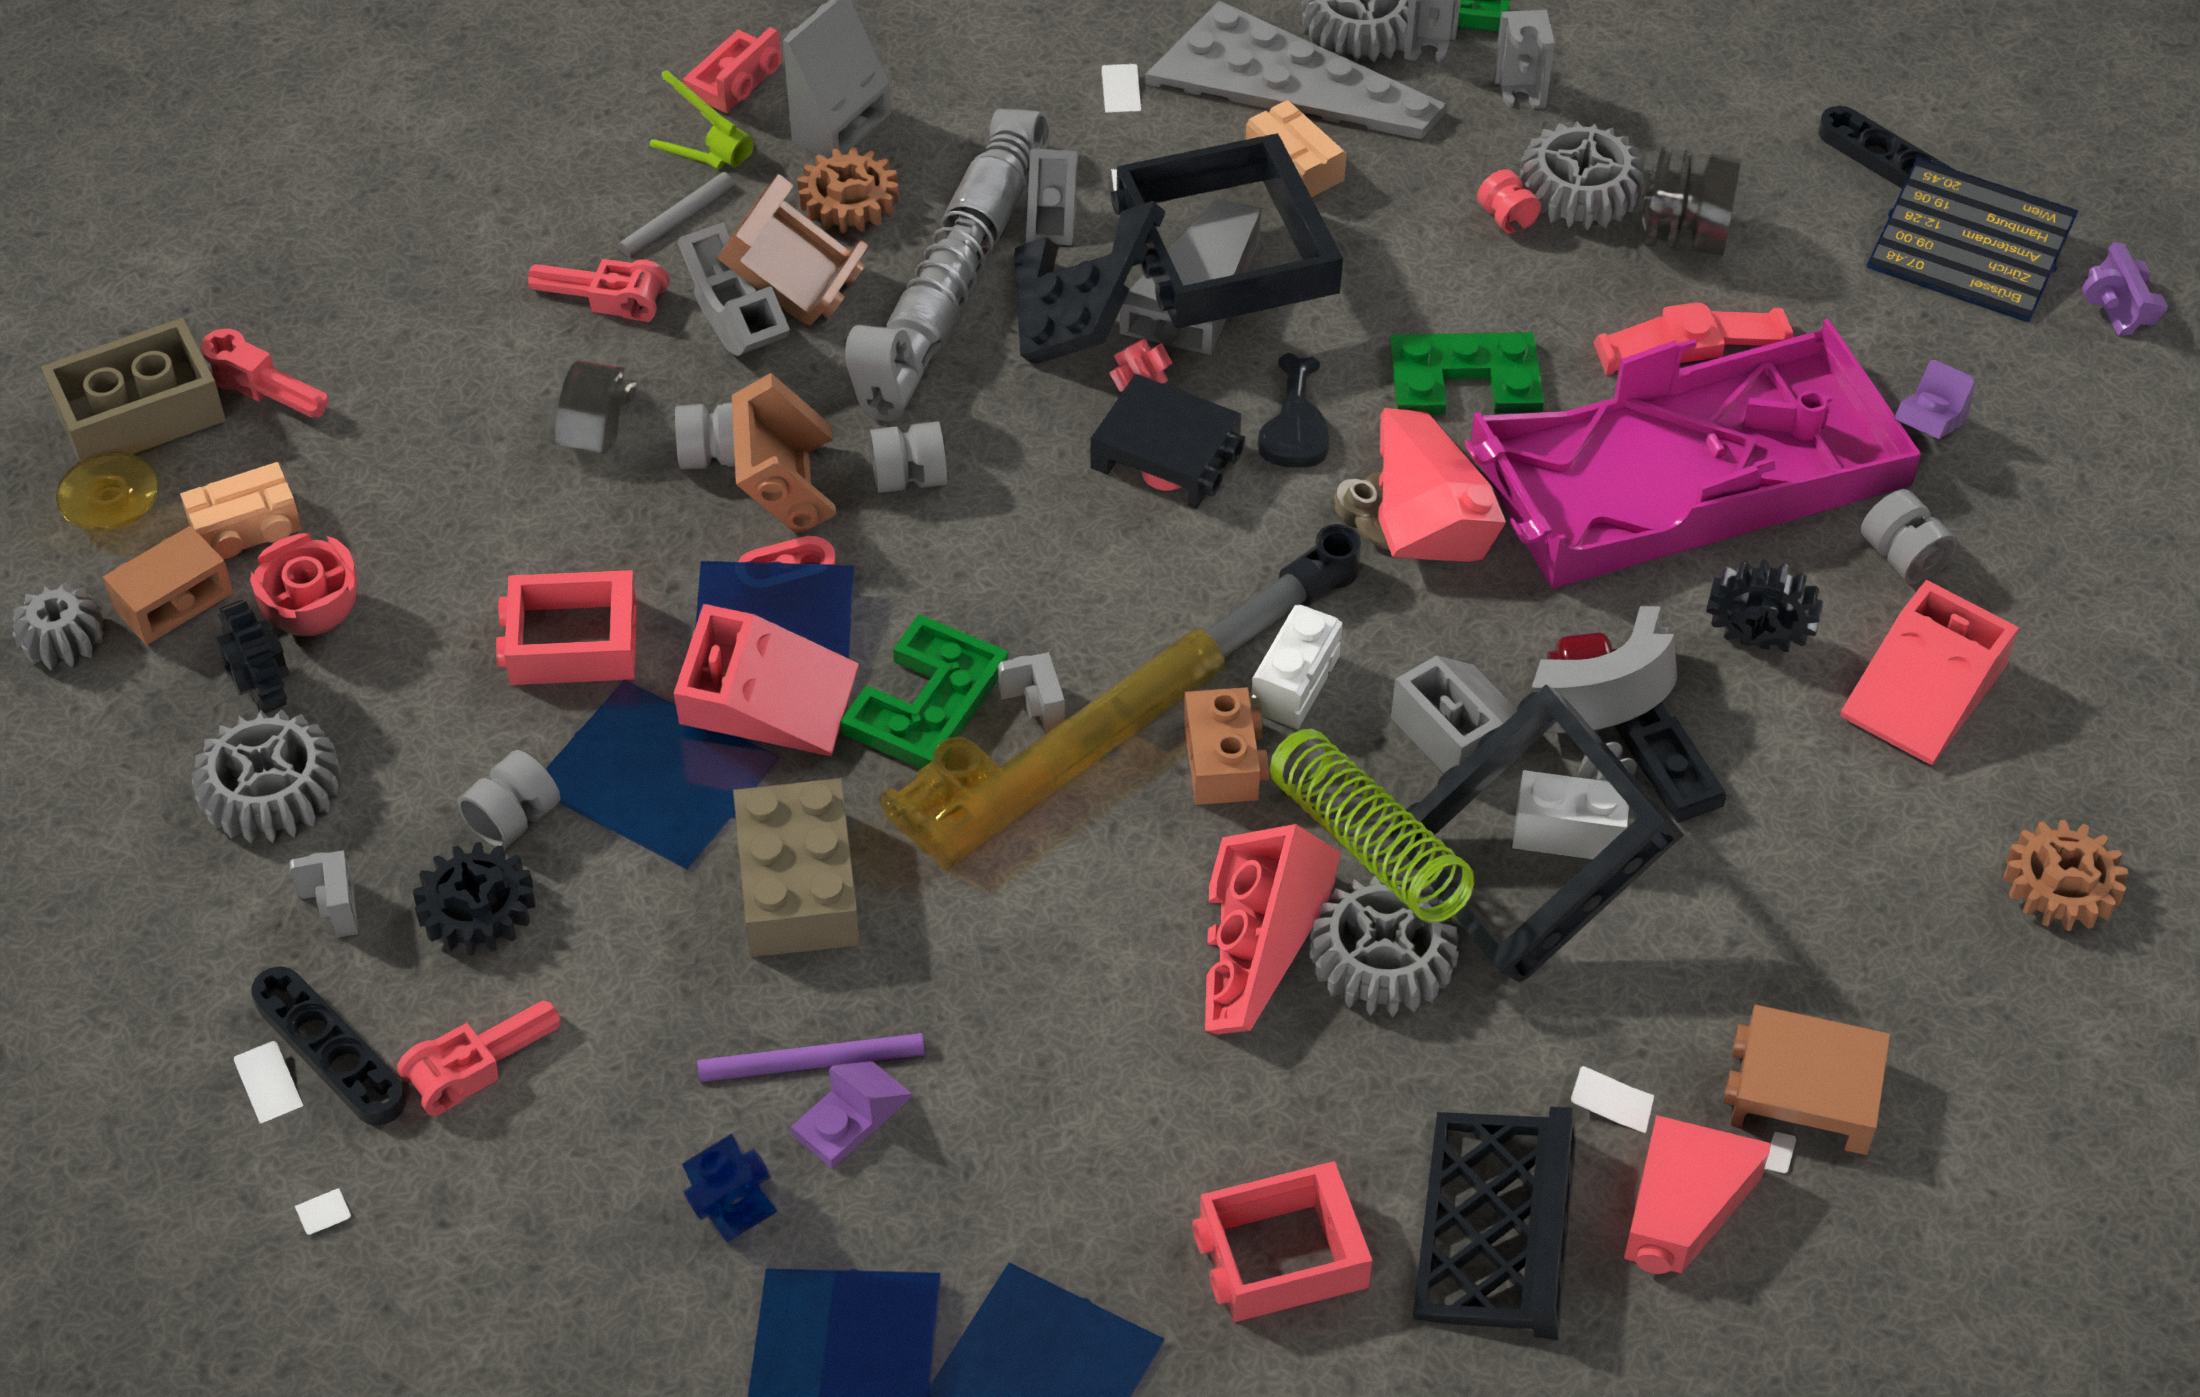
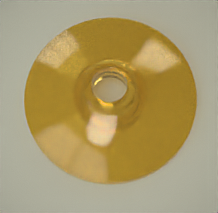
M123 452L102 453L78 462L64 474L57 487L56 501L62 516L76 527L90 531L115 530L134 523L152 508L158 496L159 483L154 469L144 459Z

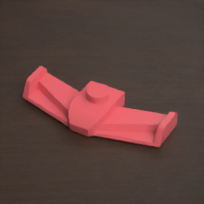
M1687 303L1664 307L1662 316L1607 336L1606 333L1597 335L1593 343L1606 376L1619 370L1621 359L1674 340L1677 343L1696 339L1697 346L1684 350L1682 353L1681 363L1720 358L1723 356L1725 345L1765 346L1793 338V330L1782 308H1773L1769 313L1710 311L1709 307L1703 303Z

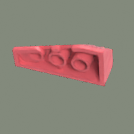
M1384 408L1380 417V455L1383 456V471L1379 476V488L1383 489V501L1379 507L1378 520L1392 557L1457 562L1483 560L1506 523L1492 486L1428 412Z
M1297 824L1222 838L1209 884V902L1221 903L1220 926L1215 924L1208 928L1207 944L1220 947V961L1206 975L1205 1031L1208 1033L1220 1035L1251 1031L1311 932L1314 920L1320 917L1321 904L1329 902L1336 880L1335 875L1341 852Z

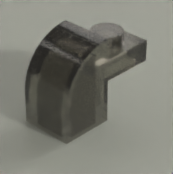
M580 360L575 361L566 375L561 390L554 444L603 452L613 447L617 440L620 407L633 401L636 394L637 381L623 379L625 368Z

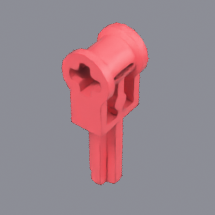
M602 259L596 272L534 264L529 270L528 286L532 290L588 297L591 311L595 313L650 322L657 312L655 302L659 294L664 293L668 288L670 278L667 271L653 261L637 260L630 263Z
M218 329L206 335L202 340L201 351L204 359L211 365L210 372L218 389L236 390L258 402L265 396H268L308 417L319 418L325 413V407L329 402L326 393L275 369L270 353L245 342L243 335L238 331Z
M540 1001L479 1035H476L470 1025L465 1023L435 1040L423 1041L410 1048L398 1062L397 1072L404 1082L412 1083L421 1094V1105L427 1114L439 1116L464 1101L467 1097L499 1080L497 1062L557 1030L561 1025L559 1014L551 1002Z

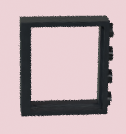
M1278 133L1117 166L1116 191L1110 192L1112 206L1116 215H1120L1121 211L1151 201L1160 203L1263 181L1303 259L1183 285L1156 226L1152 224L1144 240V244L1149 247V250L1141 264V268L1146 279H1153L1158 306L1162 312L1168 311L1176 329L1340 294L1343 257Z
M1547 684L1539 691L1527 695L1519 703L1517 712L1500 728L1493 729L1485 734L1479 741L1477 749L1460 765L1448 769L1440 777L1438 786L1421 802L1414 803L1405 809L1407 812L1412 813L1417 821L1422 822L1427 830L1432 831L1436 835L1551 726L1558 722L1639 816L1504 942H1502L1469 900L1454 915L1499 972L1519 983L1537 971L1684 836L1681 830L1570 702ZM1402 815L1399 818V822L1403 821ZM1412 824L1406 826L1404 834L1413 830ZM1402 826L1389 834L1393 840L1401 832ZM1422 833L1416 834L1414 843L1423 839ZM1412 835L1406 837L1398 844L1402 851L1409 843ZM1421 844L1413 848L1406 855L1410 861L1413 860L1420 850ZM1431 853L1423 857L1415 865L1418 871L1427 863ZM1444 869L1436 880L1430 884L1435 892L1443 886L1449 877ZM1451 880L1446 889L1438 896L1445 902L1453 895L1458 886Z

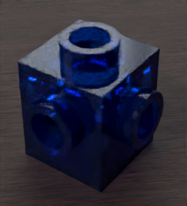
M732 1133L682 1163L692 1185L684 1190L690 1206L701 1221L709 1217L727 1243L778 1212L764 1185V1182L772 1178L766 1164L755 1148L745 1153ZM743 1197L739 1202L733 1204L736 1199Z

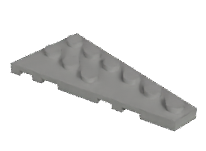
M1218 1L1145 74V85L1161 87V84L1183 88L1185 93L1201 95L1203 92L1227 97L1231 102L1271 109L1288 100L1301 112L1322 116V120L1336 123L1343 120L1364 124L1371 130L1421 140L1445 115L1446 103L1221 1Z

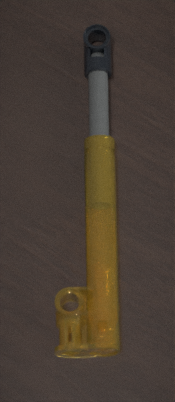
M1332 524L1322 528L1317 534L1315 546L1282 568L1277 581L1204 632L1195 628L1177 640V643L1171 644L1001 766L969 739L954 737L942 741L935 748L933 761L916 772L915 780L898 792L889 788L880 794L879 801L885 816L923 853H928L940 864L938 867L943 871L950 869L1184 700L1185 692L1196 691L1204 683L1224 671V659L1292 611L1295 605L1307 607L1333 588H1343L1352 584L1357 578L1362 543L1360 535L1353 528L1342 524Z

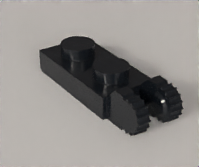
M1662 702L1642 714L1649 723L1645 727L1641 726L1637 718L1615 725L1626 742V746L1676 823L1724 807L1727 796L1725 790L1677 718L1670 716Z

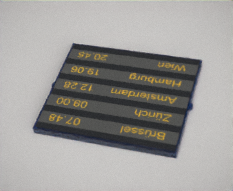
M1917 157L1894 208L1888 212V221L1866 268L2030 323L2051 274L2058 268L2057 260L2079 210Z

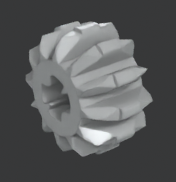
M65 582L57 590H51L44 584L41 594L38 596L25 594V606L13 609V620L15 623L13 625V637L17 647L21 648L25 657L30 660L32 665L43 661V664L51 671L58 664L59 659H64V662L73 669L74 656L79 653L81 656L92 658V645L103 643L102 628L104 626L102 621H104L100 606H96L95 600H92L91 595L87 593L85 588L73 590Z

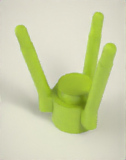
M669 71L662 72V78L700 110L701 114L714 126L709 130L706 137V146L710 148V153L655 139L650 141L651 147L707 163L716 170L721 169L725 163L736 168L752 154L754 138L723 118Z

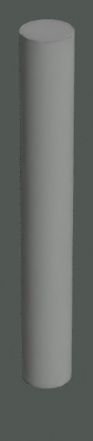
M722 172L619 242L618 249L631 258L734 187L732 178L728 173Z

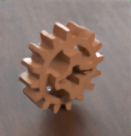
M852 147L848 155H842L837 148L832 149V158L827 159L822 155L815 156L816 166L805 164L803 167L804 176L798 177L800 209L807 210V218L811 222L821 218L822 229L824 230L829 229L835 224L839 225L840 233H846L848 227L854 225L859 232H864L866 222L870 221L874 225H881V214L892 216L894 213L893 204L899 203L896 170H889V160L886 158L875 162V152L871 150L864 156H860L856 147Z
M2060 820L2057 829L2051 830L2042 821L2038 823L2034 834L2023 830L2017 844L2011 845L2005 862L2007 867L2003 878L2004 881L2013 883L2009 893L2011 899L2024 898L2026 900L2022 911L2024 914L2029 915L2038 910L2043 913L2042 924L2045 926H2049L2054 918L2061 919L2066 931H2071L2075 920H2080L2086 928L2090 929L2094 927L2098 916L2105 920L2111 918L2115 906L2120 905L2125 893L2126 886H2124L2128 875V869L2118 866L2122 857L2121 851H2106L2104 848L2108 837L2105 835L2095 839L2088 837V825L2082 824L2078 831L2075 832L2069 830L2066 820Z

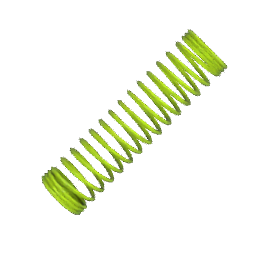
M1304 729L1289 735L1279 744L1271 759V779L1282 791L1291 796L1296 804H1299L1305 812L1309 813L1323 829L1327 830L1333 838L1337 839L1342 847H1345L1352 856H1355L1362 865H1365L1370 873L1374 874L1380 882L1384 883L1391 892H1394L1399 900L1403 901L1421 920L1429 923L1442 922L1454 916L1464 907L1472 894L1475 882L1473 870L1468 863L1456 856L1452 849L1447 848L1442 840L1437 839L1432 831L1427 830L1422 822L1417 821L1412 813L1407 812L1401 804H1398L1393 796L1388 795L1383 787L1378 786L1374 779L1367 776L1364 770L1359 769L1355 762L1350 761L1346 754L1341 753L1337 746L1331 744L1327 737L1314 729ZM1307 740H1321V744H1316L1305 750L1295 761L1289 773L1288 784H1286L1283 772L1289 755L1298 745ZM1323 748L1324 753L1315 758L1305 768L1297 784H1292L1294 771L1299 762L1311 751ZM1337 756V761L1333 762V757ZM1322 759L1317 770L1308 778L1312 780L1302 785L1310 768ZM1341 764H1346V769L1340 771ZM1337 765L1334 775L1324 786L1312 792V789L1325 778L1330 768ZM1354 772L1356 777L1349 780L1350 773ZM1346 774L1342 785L1329 798L1321 801L1326 788L1336 778ZM1365 781V786L1358 789L1359 782ZM1355 782L1350 795L1340 805L1330 809L1336 796L1346 786ZM1373 789L1374 795L1367 798L1369 790ZM1364 791L1363 798L1358 805L1347 815L1340 817L1345 805L1355 795ZM1318 795L1317 802L1311 803V797ZM1378 798H1383L1384 803L1376 807ZM1374 799L1372 807L1367 814L1356 824L1349 826L1355 813L1364 804ZM1329 802L1326 811H1320V805ZM1393 807V812L1386 815L1387 808ZM1383 808L1377 822L1366 832L1359 834L1366 820L1373 813ZM1338 811L1335 819L1329 820V814ZM1402 815L1403 821L1395 825L1397 816ZM1393 817L1386 831L1375 841L1369 843L1374 831L1384 821ZM1348 819L1345 823V828L1338 827L1339 822ZM1412 824L1413 830L1404 834L1406 826ZM1402 826L1401 832L1394 842L1378 852L1387 836L1393 830ZM1358 827L1355 835L1348 837V831ZM1422 833L1423 839L1414 843L1416 834ZM1412 835L1404 850L1395 858L1388 860L1394 848L1403 839ZM1367 836L1364 845H1357L1358 839ZM1432 842V848L1423 853L1426 843ZM1377 844L1374 854H1367V849ZM1421 844L1420 850L1413 860L1398 869L1403 858L1413 848ZM1442 851V856L1434 859L1435 853ZM1387 853L1384 862L1377 863V857ZM1431 853L1427 863L1414 876L1408 878L1413 867L1423 857ZM1397 861L1393 872H1386L1387 865ZM1457 865L1462 867L1460 885L1451 897L1433 908L1419 907V903L1435 898L1445 890L1454 877ZM1452 866L1450 876L1443 886L1432 895L1419 899L1421 890L1434 882L1444 867ZM1407 870L1403 880L1396 881L1397 874ZM1387 876H1392V880H1388ZM1412 881L1409 890H1406L1407 883ZM1397 885H1402V888L1398 889Z

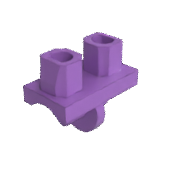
M2113 242L2108 248L2109 254L2106 260L2100 266H2094L2089 270L2088 279L2082 287V293L2088 303L2103 305L2118 336L2131 335L2139 325H2156L2167 311L2168 306L2161 294L2149 292L2146 285L2149 282L2150 271L2145 261L2133 260L2125 244Z

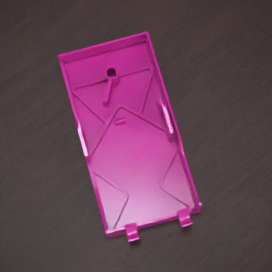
M1829 319L1824 320L1822 330L1681 369L1679 368L1683 351L1695 348L1697 341L1692 339L1677 343L1674 340L1621 359L1615 395L1612 399L1563 412L1482 415L1480 412H1476L1473 418L1471 441L1464 440L1465 446L1476 464H1480L1511 518L1510 524L1521 542L1527 545L1551 589L1912 486L1921 453L1900 422L1894 419V413Z

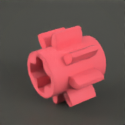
M1142 338L1113 355L1119 366L1115 367L1109 374L1120 393L1124 391L1135 374L1162 384L1168 381L1163 370L1168 368L1172 361L1162 343L1150 348L1146 338Z

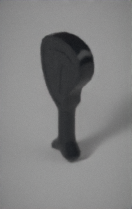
M1285 353L1279 358L1278 364L1287 374L1286 399L1282 403L1280 414L1265 423L1260 429L1257 441L1258 452L1265 461L1274 465L1303 468L1316 466L1323 462L1328 454L1329 434L1321 412L1306 400V381L1311 373L1319 370L1320 362L1314 357L1299 358L1293 353Z

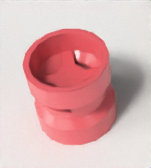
M1509 169L1499 170L1491 174L1482 183L1477 193V201L1489 214H1495V222L1506 234L1516 232L1509 222L1516 220L1524 229L1535 222L1541 211V202L1530 190L1524 189L1523 182Z

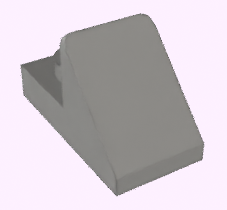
M1030 148L1026 243L1047 237L1056 245L1073 244L1078 200L1076 199L1078 151Z

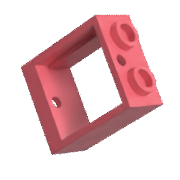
M633 570L509 576L507 597H499L498 602L500 627H506L505 636L497 637L496 658L498 668L507 667L510 685L635 680L637 595ZM611 607L610 641L523 645L525 611Z
M1335 1161L1201 1195L1200 1218L1192 1221L1195 1241L1201 1254L1209 1252L1211 1254L1215 1269L1210 1270V1281L1215 1299L1219 1305L1228 1303L1234 1322L1369 1288L1372 1258ZM1315 1207L1335 1262L1243 1285L1224 1229Z

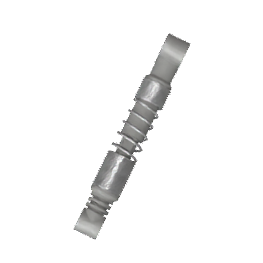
M999 108L995 111L990 125V142L984 153L976 156L969 165L941 219L942 228L936 230L933 234V245L926 248L924 252L925 261L917 265L915 269L916 278L910 280L907 284V290L903 292L887 323V327L856 325L851 329L845 348L846 365L861 408L873 418L885 422L900 419L928 363L937 359L945 348L960 318V310L968 302V294L975 288L977 277L981 275L985 268V261L991 256L994 245L1002 235L1024 191V173L1030 164V148L1047 149L1050 127L1048 117L1043 111ZM945 232L948 236L947 239L937 242L939 233ZM982 248H989L986 255H984ZM933 249L930 257H928L929 252ZM978 250H979V253H980V256H981V259H979V260H978V257H977V255H976V253H977ZM978 264H981V266L979 267L978 271L976 272V269H977V267H978ZM925 265V267H924L922 273L920 274V270H921L922 266ZM970 280H972V283H971V285H970V287H969V289H968L967 286H968ZM964 297L961 305L959 306L961 298Z

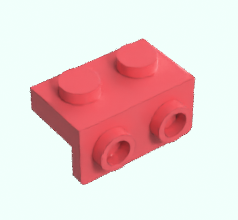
M770 27L760 37L755 38L737 29L682 79L683 83L708 105L727 114L741 100H745L752 90L768 75H772L782 63L779 31Z

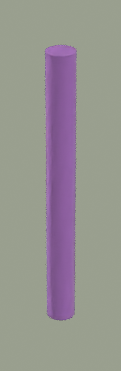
M922 1033L701 1059L697 1060L699 1081L708 1082L832 1067L839 1064L923 1056L924 1044Z

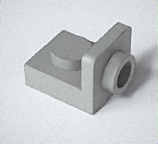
M1049 652L1032 656H1019L1013 660L1000 662L998 674L1001 700L1024 695L1030 718L1039 716L1044 733L1065 729V700Z
M344 850L330 853L319 852L308 857L290 860V872L298 897L300 899L316 897L321 919L331 918L337 938L359 934L353 879Z

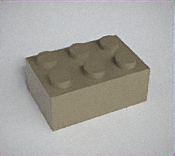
M184 318L40 366L54 408L83 471L226 421L215 380Z
M841 778L733 790L750 957L860 945Z

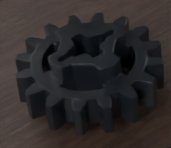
M1761 560L1759 568H1752L1748 562L1740 561L1738 572L1725 567L1722 577L1714 578L1706 610L1707 613L1713 615L1711 621L1713 627H1725L1723 638L1726 640L1739 637L1742 639L1741 644L1760 645V648L1766 650L1770 649V645H1777L1783 652H1789L1791 641L1803 647L1806 645L1808 635H1816L1822 613L1823 600L1817 599L1819 593L1817 586H1805L1806 574L1801 573L1795 576L1788 574L1789 565L1782 564L1776 569L1771 568L1767 560Z
M243 599L219 608L220 614L218 616L223 625L221 628L224 634L215 637V640L220 650L224 669L228 678L232 680L238 695L249 692L251 699L256 703L258 711L261 709L263 713L287 705V696L283 689L285 686L282 679L289 677L290 672L285 662L282 645L278 636L271 629L267 618L256 621L253 610L249 609L247 601H243Z
M476 842L472 853L464 854L463 850L457 845L453 847L454 858L448 861L438 855L433 858L436 868L435 872L421 870L419 877L422 887L413 889L418 923L420 927L425 926L428 939L431 942L442 937L446 951L451 952L459 943L465 944L468 955L474 954L479 943H485L490 951H494L497 946L496 938L503 936L505 939L513 941L516 939L514 924L528 926L530 923L528 909L535 908L536 905L531 873L529 870H523L521 858L518 855H514L506 860L503 846H496L488 854L484 853L482 843ZM469 890L473 891L475 898H479L480 903H476L473 895H469Z

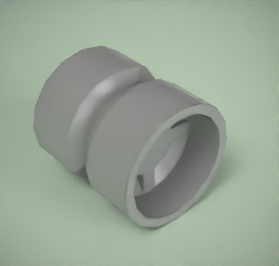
M732 402L717 405L714 413H709L704 404L677 405L675 407V430L679 469H705L710 465L712 458H717L721 465L735 467Z
M939 421L911 424L907 433H902L897 426L869 430L872 466L877 493L905 490L908 483L913 481L919 488L947 485L946 458Z
M1907 489L1895 491L1884 497L1870 510L1861 525L1863 537L1881 556H1888L1887 561L1907 584L1911 585L1939 573L1953 558L1958 546L1956 537L1938 518L1931 517L1929 509L1911 490Z
M514 750L491 769V780L487 778L479 779L460 795L457 800V806L463 820L475 834L494 848L500 845L506 850L527 831V821L538 822L559 803L561 798L559 789L547 770L529 754L520 750Z

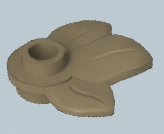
M1382 472L1372 473L1365 480L1352 478L1342 481L1334 494L1335 511L1343 521L1357 526L1359 533L1369 542L1390 550L1378 520L1379 507L1383 501V489L1379 488V476Z

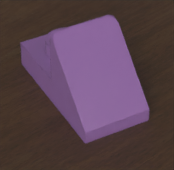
M1931 360L1916 393L1901 401L1894 419L1937 439H1941L1963 426L1968 419L1975 387V378L1942 362Z
M873 1061L833 1065L829 1069L831 1091L791 1126L792 1136L831 1169L837 1166L913 1097L910 1091Z

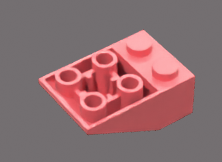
M1925 580L1899 614L1842 708L1840 717L1933 766L2006 668L2019 627Z
M703 604L673 693L679 724L832 757L840 732V721L845 715L859 670V663L754 614Z

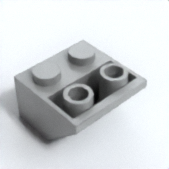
M1436 655L1395 679L1391 719L1443 773L1456 765H1460L1477 749L1479 741L1485 734L1493 729L1500 728L1517 712V709L1473 664Z

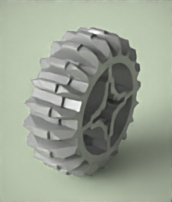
M1302 0L1301 15H1303L1302 25L1304 27V34H1309L1311 43L1320 44L1322 48L1329 51L1335 49L1336 54L1345 57L1346 54H1351L1355 63L1359 61L1361 55H1368V58L1373 63H1375L1379 53L1391 59L1395 49L1403 52L1405 50L1409 0Z
M1576 121L1575 125L1571 128H1567L1559 123L1555 131L1543 129L1539 138H1532L1530 145L1525 150L1524 156L1521 158L1519 178L1523 182L1524 189L1530 190L1541 202L1540 214L1548 211L1550 224L1562 217L1565 218L1568 229L1575 221H1583L1582 224L1588 231L1595 220L1606 229L1611 218L1622 222L1626 212L1633 213L1640 195L1643 194L1645 167L1644 160L1640 159L1639 148L1629 145L1628 136L1616 137L1613 128L1606 131L1597 128L1596 122L1591 127H1582Z
M260 709L257 718L246 721L239 715L237 726L231 729L220 725L219 739H205L204 753L195 755L196 762L194 766L196 771L192 773V785L197 794L195 798L198 807L203 811L204 815H207L208 821L214 828L223 827L224 832L228 834L230 839L242 832L244 838L252 844L258 837L259 832H264L266 838L273 844L277 835L276 831L284 828L288 834L295 838L297 822L301 821L303 824L314 828L316 819L314 811L329 813V798L338 797L337 790L339 786L337 780L340 779L339 774L341 770L336 758L334 745L330 742L329 737H325L324 731L320 729L318 724L309 725L302 714L290 720L289 716L281 709L273 718H268ZM297 758L306 762L302 774L294 771L293 763ZM231 775L238 778L239 786L234 792L226 788Z
M1375 875L1367 887L1353 879L1348 888V893L1335 888L1330 898V903L1321 904V915L1318 919L1314 920V926L1310 932L1312 943H1310L1309 957L1311 963L1316 964L1315 974L1318 981H1328L1327 989L1330 997L1346 991L1345 1003L1348 1010L1361 999L1366 1001V1010L1369 1016L1375 1012L1377 1004H1386V1008L1393 1018L1396 1012H1398L1399 1002H1404V1005L1415 1013L1416 1009L1420 1006L1421 998L1433 1003L1435 997L1438 996L1439 988L1446 989L1451 981L1453 968L1457 966L1459 954L1456 951L1459 936L1457 928L1451 926L1452 917L1442 922L1434 923L1421 920L1403 901L1399 900L1394 892H1391L1386 885H1382ZM1422 890L1420 892L1419 899H1422ZM1437 896L1426 902L1419 903L1420 908H1433L1440 905ZM1347 931L1355 936L1356 950L1350 954L1340 940ZM1417 934L1427 948V952L1421 958L1414 952V945L1411 943L1412 938Z

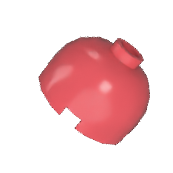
M310 533L296 534L279 539L264 549L257 558L259 566L254 574L251 572L250 582L263 616L276 628L295 636H316L333 630L347 618L356 603L358 575L349 549L337 539L327 536L328 542L322 540H312Z

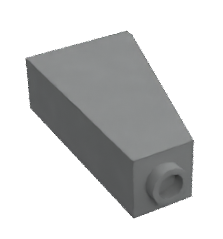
M1216 198L1167 250L1183 285L1246 272L1260 240L1261 208ZM1143 275L1129 290L1120 309V334L1140 339L1146 338L1148 341L1212 355L1227 318L1176 329L1168 311L1162 312L1158 306L1153 279H1146Z

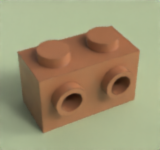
M191 525L175 535L164 539L161 543L132 560L121 564L115 570L102 577L113 610L146 646L234 594L224 559Z
M1248 687L1185 692L1184 727L1195 805L1259 800L1260 782L1269 780L1267 751L1257 750L1256 740L1262 739V718L1260 708H1251Z

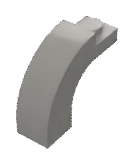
M722 222L679 237L677 244L696 286L693 293L701 310L724 347L731 354L739 356L785 339L790 332V328L772 286L756 291L751 283L717 259V256L730 239L725 224Z
M1640 606L1630 639L1622 647L1609 654L1582 660L1540 659L1531 687L1532 693L1539 691L1547 684L1566 698L1593 730L1614 726L1648 712L1669 695L1678 679L1674 634H1671L1670 627H1662L1661 607ZM1556 722L1546 732L1563 733L1565 731Z

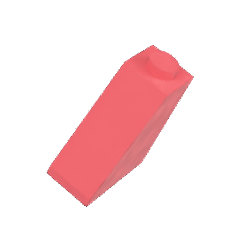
M1656 1115L1624 1259L1636 1262L1641 1269L1653 1274H1665L1669 1271L1682 1273L1761 1181L1771 1143Z

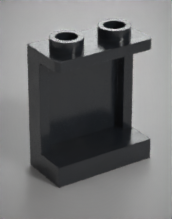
M1135 374L1091 437L1090 468L1108 475L1117 462L1186 488L1188 490V506L1197 509L1206 495L1213 497L1219 490L1224 475L1223 469L1228 462L1235 464L1242 454L1245 445V436L1240 435L1242 413Z

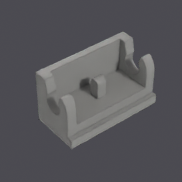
M1409 0L1404 59L1416 61L1421 54V48L1425 45H1432L1438 49L1435 52V61H1441L1445 58L1450 41L1456 40L1461 0Z
M1547 9L1501 12L1493 78L1495 84H1500L1503 101L1509 107H1514L1515 98L1512 95L1515 92H1525L1529 95V102L1533 109H1546L1555 47Z

